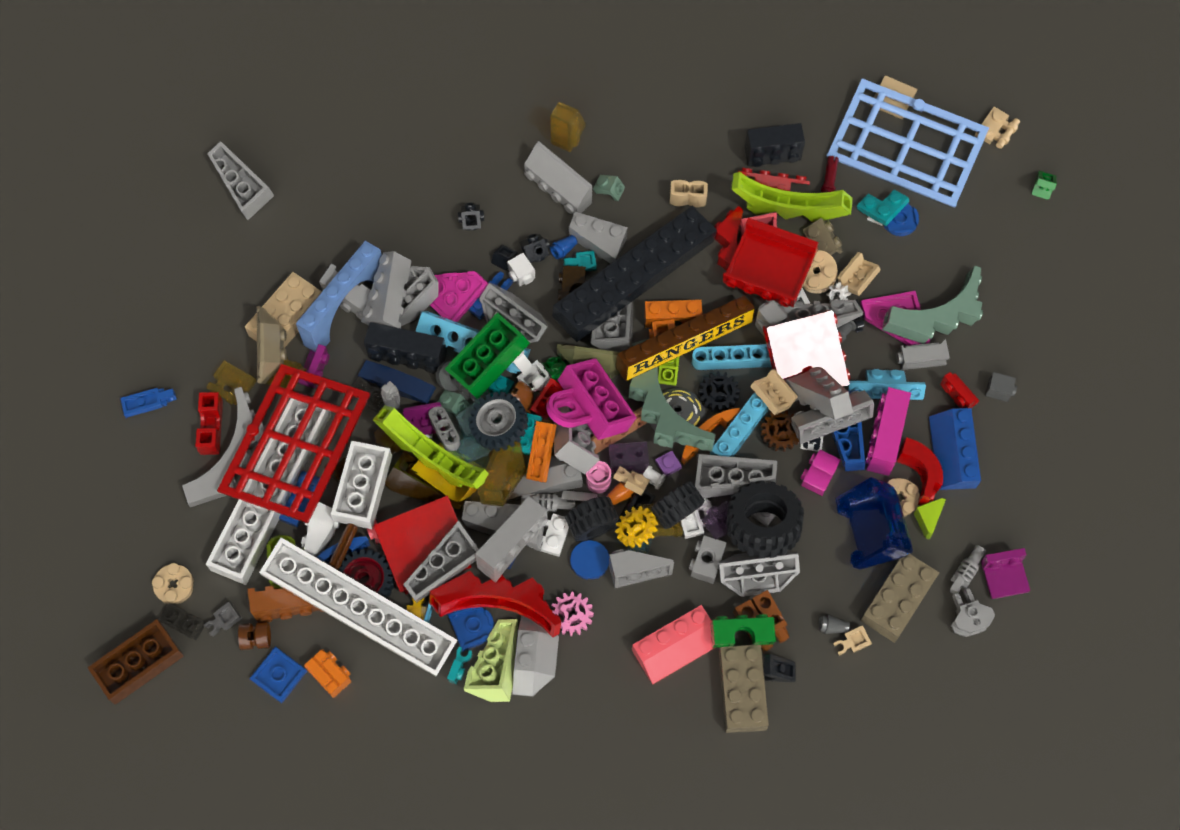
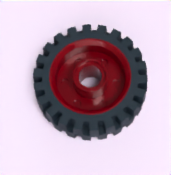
M361 549L360 552L353 551L350 556L347 554L338 570L357 582L364 576L369 577L368 582L360 584L386 599L390 597L391 591L394 588V576L388 561L380 553L373 552L372 550L365 551Z

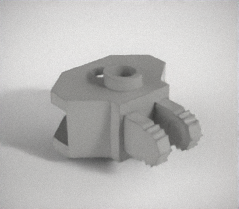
M965 589L964 595L968 602L967 604H963L959 593H953L952 597L957 607L955 611L957 616L951 627L954 633L969 637L984 632L990 626L995 614L991 607L980 604L978 600L975 601L970 589Z

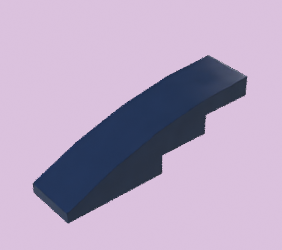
M368 360L365 361L358 374L361 380L375 383L379 388H382L384 384L387 385L391 381L397 387L401 397L428 404L436 389L435 386L416 377Z

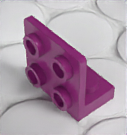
M1025 548L985 555L981 565L991 599L1030 592L1022 563L1023 559L1027 556Z

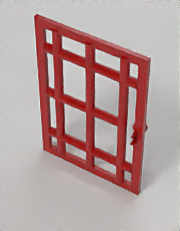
M281 364L254 419L247 426V432L217 492L309 523L371 395L370 392ZM285 375H290L291 378L286 388L280 387ZM299 379L318 385L313 397L293 391ZM325 388L345 393L340 406L320 400ZM276 393L282 395L246 468L239 467L251 442L255 440L254 436L259 433V426ZM353 396L359 398L354 410L347 409ZM289 398L309 404L293 437L273 431ZM316 407L336 413L320 446L300 440ZM343 416L349 417L334 451L329 450L328 447ZM269 438L289 444L273 478L253 471ZM296 447L316 453L300 487L280 481ZM323 457L330 458L314 492L309 491L308 488ZM235 474L241 475L235 489L229 487ZM249 478L269 485L263 498L243 492ZM276 488L296 494L290 508L270 501ZM305 497L310 499L303 513L298 511V508Z

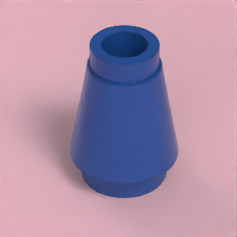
M570 235L552 243L550 247L551 254L556 259L564 258L577 245V239Z

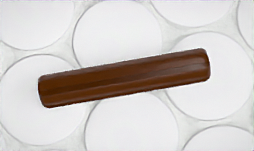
M347 524L328 564L336 570H339L358 530L356 525Z

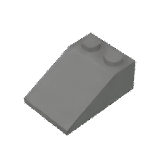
M623 549L616 550L609 555V568L614 588L669 576L673 573L674 561L672 559L630 550L624 551Z

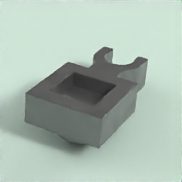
M227 602L213 613L216 619L208 621L204 624V627L210 628L213 625L214 629L209 634L214 637L221 627L227 631L240 621L242 617L231 602Z

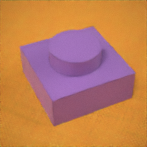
M673 451L655 459V463L662 474L667 476L682 469Z

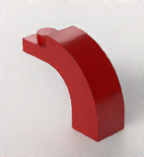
M906 437L900 446L896 462L913 468L919 474L922 481V489L918 505L922 506L929 501H933L935 494L943 485V470L938 458L928 447Z

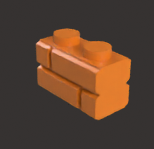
M321 649L304 666L321 686L335 698L351 683L348 677L351 673L343 665L339 667L335 663L337 658L330 651L326 653Z

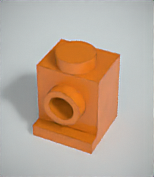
M674 319L652 322L651 329H648L649 338L674 328Z

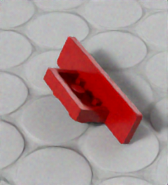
M742 168L741 171H738L745 176L755 177V181L760 184L785 191H790L791 182L810 185V181L806 180L807 177L796 175L795 179L788 178L789 174L778 173L777 176L770 175V171L760 170V173H752L753 169Z

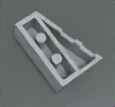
M575 212L569 226V236L573 235L577 239L578 244L587 250L594 251L597 257L603 258L611 264L620 258L627 239V227Z
M332 263L319 281L322 291L338 274L335 270L336 266ZM363 284L360 286L356 285L341 302V309L346 312H353L362 320L363 310L367 305L370 289Z

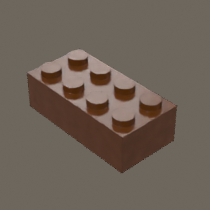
M156 619L87 668L107 698L116 705L183 658L184 655L164 626Z

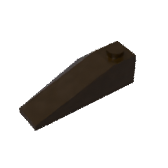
M404 450L386 479L385 486L401 495L428 502L445 497V494L416 474L418 472L411 469L419 459ZM449 498L452 507L460 509L465 501H454Z

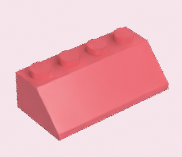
M702 605L632 645V652L652 685L714 649L712 648L711 636L712 620Z

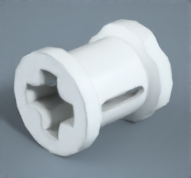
M650 465L643 473V476L649 479V483L654 485L657 490L662 486L667 476L656 472Z

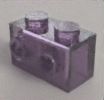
M647 442L608 445L611 473H616L620 466L627 471L642 473L649 466Z

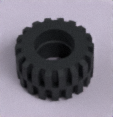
M688 481L657 501L652 506L651 511L662 527L669 529L701 507L705 500L692 481Z
M605 496L589 499L574 507L565 516L576 541H587L599 537L613 529L616 523L620 521L611 499Z

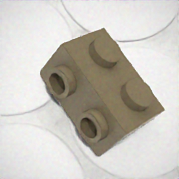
M820 218L803 229L807 238L819 242L818 250L825 251L830 255L836 252L839 254L843 252L841 248L842 242L837 236L835 237L833 233L834 227L830 221L827 222Z

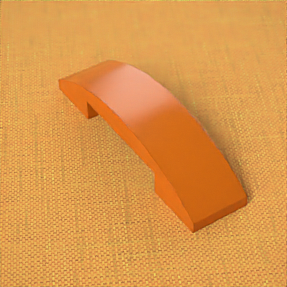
M734 408L718 413L705 421L699 428L712 432L721 424L727 429L741 410ZM686 445L681 463L685 465L698 454L699 448Z

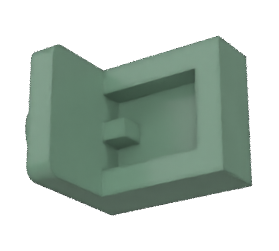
M600 175L593 187L596 194L611 195L615 201H619L625 189L618 176Z
M444 390L437 401L441 403V407L446 412L453 413L458 419L463 418L470 406V403L461 394Z

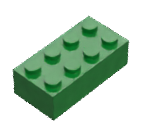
M496 313L448 364L445 370L478 400L530 342L500 314Z

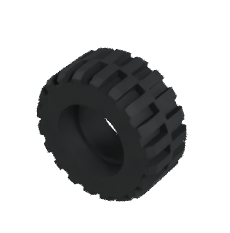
M759 481L758 484L753 482L748 484V487L743 486L738 489V492L733 494L728 504L726 525L728 536L731 537V542L735 546L738 545L740 551L748 552L747 555L753 557L757 555L759 558L764 559L765 556H770V558H775L778 554L782 556L788 550H792L801 538L804 519L802 503L798 497L796 498V494L792 490L788 491L786 486L782 484L779 486L776 482L765 483V481ZM767 512L776 515L782 522L772 527H761L752 523L748 517L755 513Z

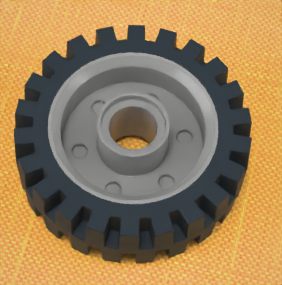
M494 392L493 397L490 394L485 395L486 400L483 398L479 399L480 404L475 403L473 406L475 410L471 409L470 411L471 417H469L468 421L472 435L482 447H487L491 451L493 448L495 451H500V448L507 450L508 445L512 448L515 446L514 441L519 443L521 441L520 436L524 437L526 434L524 430L528 429L527 423L529 422L525 408L515 396L513 397L509 393L501 392L499 395L497 392Z

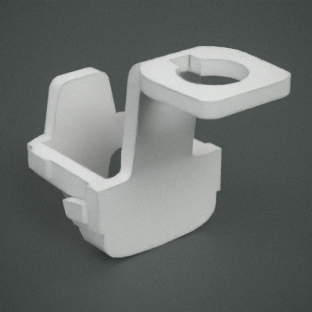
M524 350L512 362L521 371L517 379L522 380L527 385L532 383L533 388L531 389L533 392L541 391L550 379L549 373L544 370V366L538 360L531 364L524 355Z

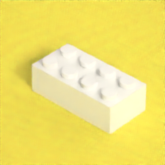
M351 441L331 511L334 522L351 523L358 527L373 529L392 459L390 448Z

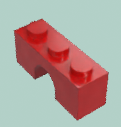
M199 392L198 411L200 413L201 426L196 431L195 447L200 455L220 454L223 400L219 392Z

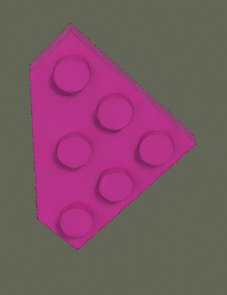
M476 271L435 275L438 280V297L430 306L442 317L458 322L484 292L488 282Z
M916 291L866 299L860 302L865 321L882 330L885 313L892 306L907 310H921ZM884 331L907 346L921 344Z

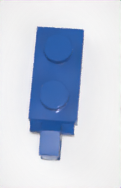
M154 388L120 399L124 416L128 418L167 406V402L177 400L173 389L164 391V389Z

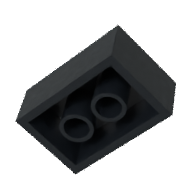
M796 123L747 129L744 149L748 167H760L766 164L777 165L783 162L794 163L801 160L805 145L802 124Z

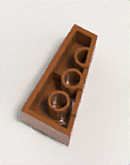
M266 586L265 590L255 592V588L247 589L250 612L257 622L270 623L272 619L277 618L286 620L298 614L307 616L311 615L314 611L320 610L284 588L279 589L273 586Z

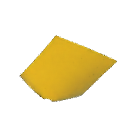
M448 451L461 460L480 467L457 451ZM420 460L411 468L418 472L416 473L418 476L451 500L463 501L477 490L465 485L461 488L451 485L437 470L426 467Z

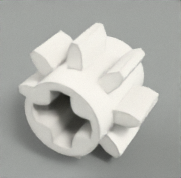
M838 282L836 286H829L831 291L826 295L829 296L830 303L833 300H848L846 297L851 295V292L847 289L848 285L843 286L841 282Z

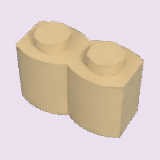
M671 181L670 204L674 206H706L708 183L704 181Z

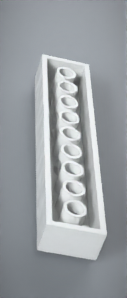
M291 398L274 431L293 437L309 404ZM316 407L300 440L317 445L332 415L331 411ZM270 438L254 472L273 478L289 444ZM296 447L280 481L295 486L300 473L304 471L313 452ZM249 478L243 492L263 498L269 485ZM276 488L270 501L285 506L291 493ZM238 500L206 562L210 571L247 585L281 514Z
M280 538L259 572L270 581L435 677L457 642L450 635L283 538Z

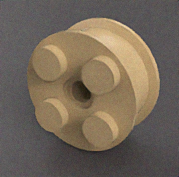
M822 250L817 251L802 287L806 291L815 294L823 293L829 290V286L835 284L838 270L834 258L829 253ZM819 270L820 273L814 274V271Z

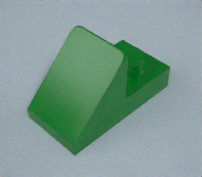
M1039 170L1032 195L1049 199L1052 190H1055L1057 185L1056 175Z

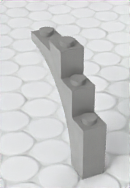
M242 387L234 389L238 418L235 433L228 449L208 472L196 480L182 485L190 508L227 496L217 492V489L247 432V426L251 424L255 417L254 410H249L248 403H251L248 392H243ZM261 422L259 433L254 436L255 440L251 442L249 448L257 446L267 424L263 425ZM247 450L239 467L246 468L252 456L251 450ZM235 477L229 485L231 488L237 485Z

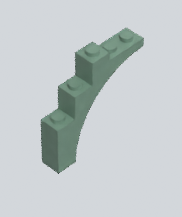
M974 266L967 273L964 285L958 295L944 305L926 310H907L892 306L885 313L882 330L924 344L929 339H932L935 331L948 335L958 327L959 322L972 326L983 315V310H981L982 302L977 301L979 296L977 289L982 280L980 275L981 268Z
M659 366L632 378L629 387V398L644 402L641 414L642 421L657 424L654 435L655 444L672 448L674 442H677L681 445H688L712 452L716 434L702 430L687 422L668 404L658 381Z

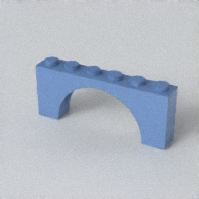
M364 241L297 321L296 326L305 347L316 352L318 344L328 345L330 342L332 320L345 296L357 284L365 280L371 284L374 283V276L377 273L380 264L379 260L382 256L379 248Z

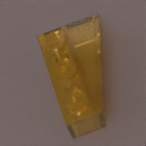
M514 441L515 446L511 448L508 445L507 450L500 448V451L493 450L486 467L489 475L485 479L484 484L478 488L481 504L503 507L525 475L526 467L520 442Z

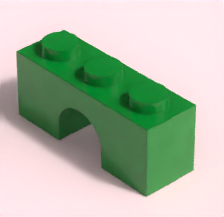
M767 614L756 615V618L739 615L736 616V619L719 616L715 617V620L711 622L712 648L734 646L735 632L739 630H745L751 635L753 645H773L776 642L774 617H768Z

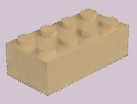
M294 272L290 274L262 306L286 330L287 339L284 341V348L299 332L296 326L297 321L322 293V291ZM257 313L245 326L248 336L256 342Z

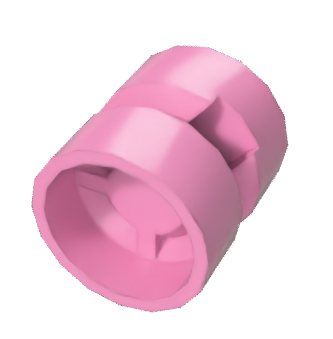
M598 461L586 473V485L590 491L597 494L604 493L609 489L611 469L605 462Z

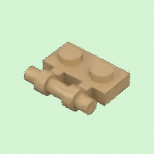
M993 107L981 124L989 127L984 141L991 144L993 140H996V147L1002 149L1010 141L1012 133L1017 131L1020 120L1014 118L1012 122H1008L1009 115ZM1001 128H1003L1004 130H1006V131L1004 132V134H1003V133H1002V134L999 133V131L1001 130Z

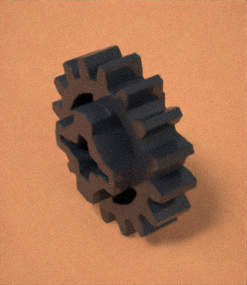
M717 371L716 376L710 373L709 379L707 377L703 378L704 383H700L698 395L701 396L700 402H705V408L711 406L712 412L717 408L718 412L721 413L722 408L729 410V405L731 407L735 406V401L739 400L738 394L740 389L737 388L738 382H733V376L728 378L727 372L722 376ZM729 387L731 389L732 395H730V392H728ZM707 388H708V391L710 392V396L707 395V391H706Z

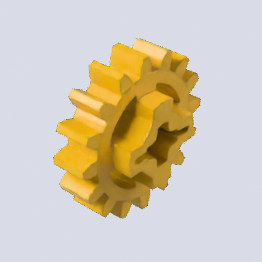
M639 506L638 510L632 507V512L630 513L626 510V515L619 517L621 522L616 523L618 527L615 530L618 535L617 538L626 547L629 545L631 548H634L637 544L640 548L643 542L648 544V538H654L653 532L658 531L655 527L658 525L656 516L648 508L643 509L642 506Z

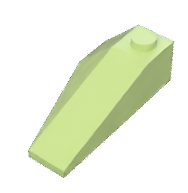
M501 619L497 621L487 638L488 642L483 651L480 650L477 655L478 660L468 670L464 686L465 692L490 702H510L516 656L517 619Z

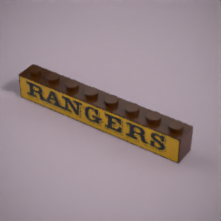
M745 295L618 353L616 369L625 381H628L752 323L755 307Z

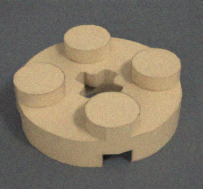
M890 479L880 493V503L889 515L897 518L906 517L918 507L920 497L918 486L906 479ZM902 494L905 500L898 502V498L895 495Z
M171 563L157 572L152 580L153 590L162 602L166 604H179L191 596L194 579L187 568ZM172 580H178L176 588H169Z

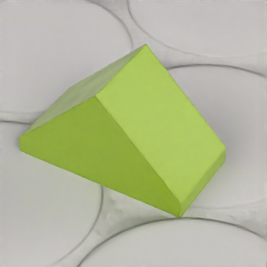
M944 498L917 507L914 512L924 537L928 540L934 532L946 501Z

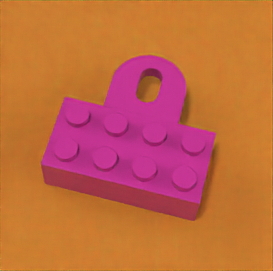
M596 358L566 366L558 379L564 390L554 393L546 404L547 413L555 423L568 428L587 424L598 440L627 432L637 418ZM567 406L571 408L572 411L568 413H562L558 410V408Z

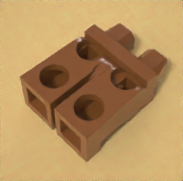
M768 590L734 608L733 614L735 617L747 615L748 618H756V615L760 614L774 617L775 637L779 644L789 639L786 629L788 624ZM746 631L747 635L752 641L751 635ZM761 645L763 653L773 648V645Z

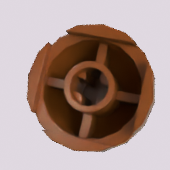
M519 379L510 394L513 397L515 396L525 408L526 413L530 414L534 393L530 386Z

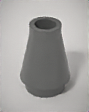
M828 614L825 616L821 615L818 629L823 634L847 633L850 627L848 621Z

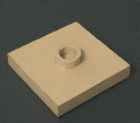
M884 76L880 86L914 98L918 90L888 76ZM886 96L883 100L904 110L909 108V105ZM882 108L879 109L902 120L904 118L900 115L894 114Z

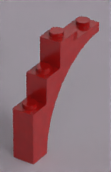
M468 571L430 591L429 604L440 617L467 608H500L531 619L543 627L552 637L560 634L561 619L551 611L548 603L543 600L544 589L533 577L513 587L512 583L506 580L503 575L500 576L496 583L493 580H489L482 584L479 577H475L471 571Z

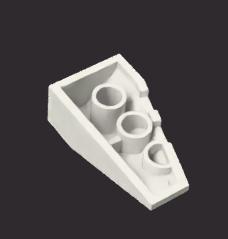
M320 502L309 523H305L307 525V535L302 537L301 541L302 550L314 557H317L325 550L333 538L336 528L339 529L340 527L339 522L333 521L331 516L332 508Z

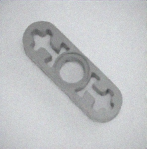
M440 406L433 407L428 413L429 419L444 449L447 451L457 450L461 445L460 438L446 410ZM441 427H449V429L446 431L440 430Z

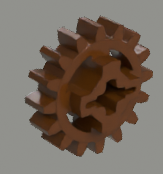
M786 410L784 414L780 412L777 415L771 412L770 418H764L765 423L761 425L763 430H761L760 435L765 436L763 442H769L768 448L775 446V451L782 448V451L785 452L786 447L792 450L793 444H799L795 431L793 434L790 428L792 426L791 417L795 414L789 416ZM769 428L770 431L773 432V436L770 435Z

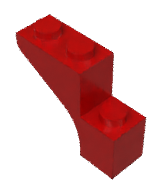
M740 206L735 210H730L725 217L726 219L723 222L719 221L715 225L717 229L715 240L723 246L718 253L717 264L726 271L738 247L737 237L743 215V209Z

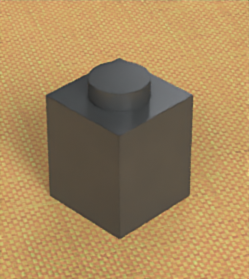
M993 372L989 379L985 396L1008 402L1011 396L1016 394L1017 385H1014L1016 378Z

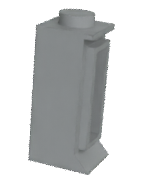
M946 339L941 344L905 346V348L901 345L899 352L896 354L897 363L901 365V370L945 366L947 364L946 360L950 358Z

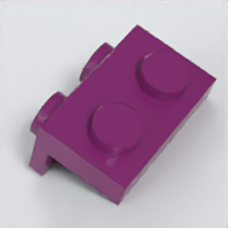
M318 344L316 352L310 350L302 371L320 377L323 376L324 367L327 365L330 357L326 346ZM302 379L298 380L301 385L317 388V384Z
M436 402L404 408V418L424 435L434 434L436 432L430 422L428 413L433 407H441V403ZM445 426L441 427L440 430L446 431Z

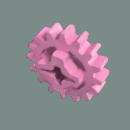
M571 592L569 597L566 593H563V599L556 598L558 604L552 603V608L554 609L552 612L557 615L559 613L564 617V622H561L563 635L567 631L570 636H573L575 631L578 635H581L580 630L587 631L588 627L586 624H592L590 619L594 616V612L590 611L592 604L587 605L588 598L582 600L581 593L577 597L574 596V592ZM580 605L584 608L585 614L580 611ZM575 608V615H572L569 619L568 613L574 611Z

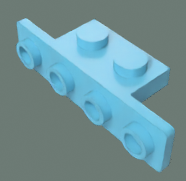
M866 370V381H849L848 391L859 390L860 392L865 390L872 399H881L882 393H886L888 387L910 392V400H923L926 389L925 382H906L905 372L901 370Z

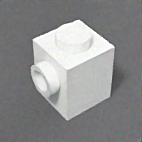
M524 253L507 261L509 276L513 282H517L519 287L523 284L527 285L534 280L535 269Z

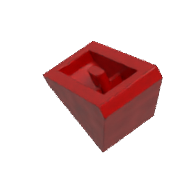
M550 378L536 396L530 410L541 416L542 419H547L549 415L546 410V404L554 393L564 390L561 384Z

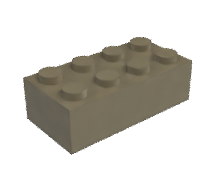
M905 551L865 612L861 622L895 643L939 572Z
M761 645L720 647L719 663L725 732L766 731L769 723Z

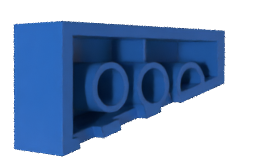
M849 390L848 393L850 394L851 392L859 390ZM862 422L832 432L831 434L845 471L865 470Z

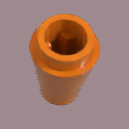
M620 481L606 496L611 499L613 505L631 498V495L634 493L624 487L626 483H621Z

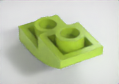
M679 357L659 366V384L676 386Z

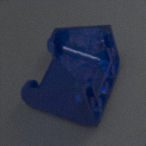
M870 477L835 498L838 513L850 519L858 550L853 551L850 558L853 568L859 570L906 557L913 552L899 497L892 485Z

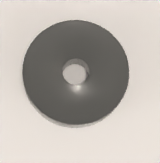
M452 360L444 361L436 372L437 383L445 390H459L462 385L453 377L450 378V374L445 370Z

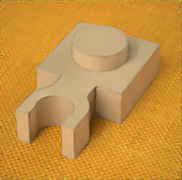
M621 466L613 477L617 481L626 483L624 487L641 496L650 481L642 474L634 471L629 473Z
M863 625L845 633L847 640H839L833 643L834 646L838 644L844 646V649L838 652L839 656L846 653L849 648L855 653L872 645Z

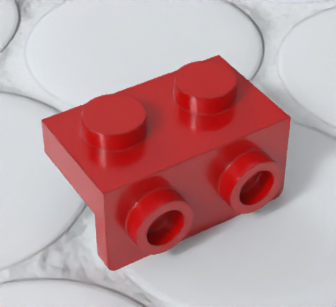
M949 372L943 377L940 385L955 401L957 406L960 408H972L978 404L979 399L957 374Z

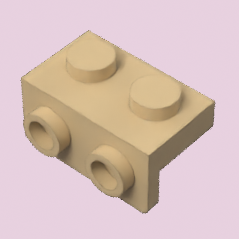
M858 252L844 270L839 273L838 281L843 286L848 285L847 289L849 292L860 296L880 272V267L877 264L864 260L862 253Z
M775 369L771 370L766 377L754 381L750 386L774 415L789 409L798 398Z

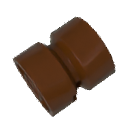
M269 622L256 623L255 626L251 623L239 624L238 642L240 650H252L254 646L258 649L270 648L271 629Z

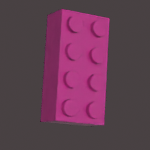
M888 387L887 392L882 393L877 406L878 413L873 423V434H871L869 440V451L865 458V463L868 464L867 471L886 476L890 475L897 459L911 396L910 392Z

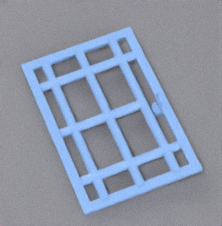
M861 79L826 156L828 158V156L833 155L834 160L837 156L840 163L955 208L989 127L929 105L922 99L916 100ZM865 89L878 93L877 98L863 94ZM885 96L912 106L914 110L925 111L956 123L959 126L957 130L886 103L883 100ZM860 100L873 105L866 122L853 117ZM880 108L913 121L906 138L873 125ZM849 124L862 128L856 145L842 141ZM920 124L954 136L947 153L913 141ZM965 128L979 132L978 137L964 133ZM869 131L903 144L896 161L862 149ZM960 140L974 144L967 161L954 157ZM840 147L852 152L851 156L847 157L837 153L838 148ZM910 147L943 160L936 177L902 164ZM860 155L892 168L891 173L857 161V158ZM950 163L964 168L957 185L943 180ZM901 171L933 184L932 188L928 189L897 176L898 172ZM941 187L953 192L952 197L938 193L939 188Z

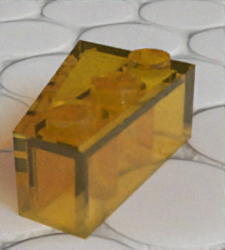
M558 102L550 116L551 144L571 152L573 147L578 146L580 135L587 124L579 110Z

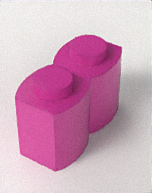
M819 450L817 454L813 453L809 464H811L810 469H805L800 478L803 480L801 486L823 496L841 459L822 450Z

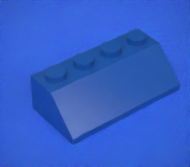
M950 409L929 416L933 453L938 458L943 470V485L939 490L976 489L981 482L972 409Z

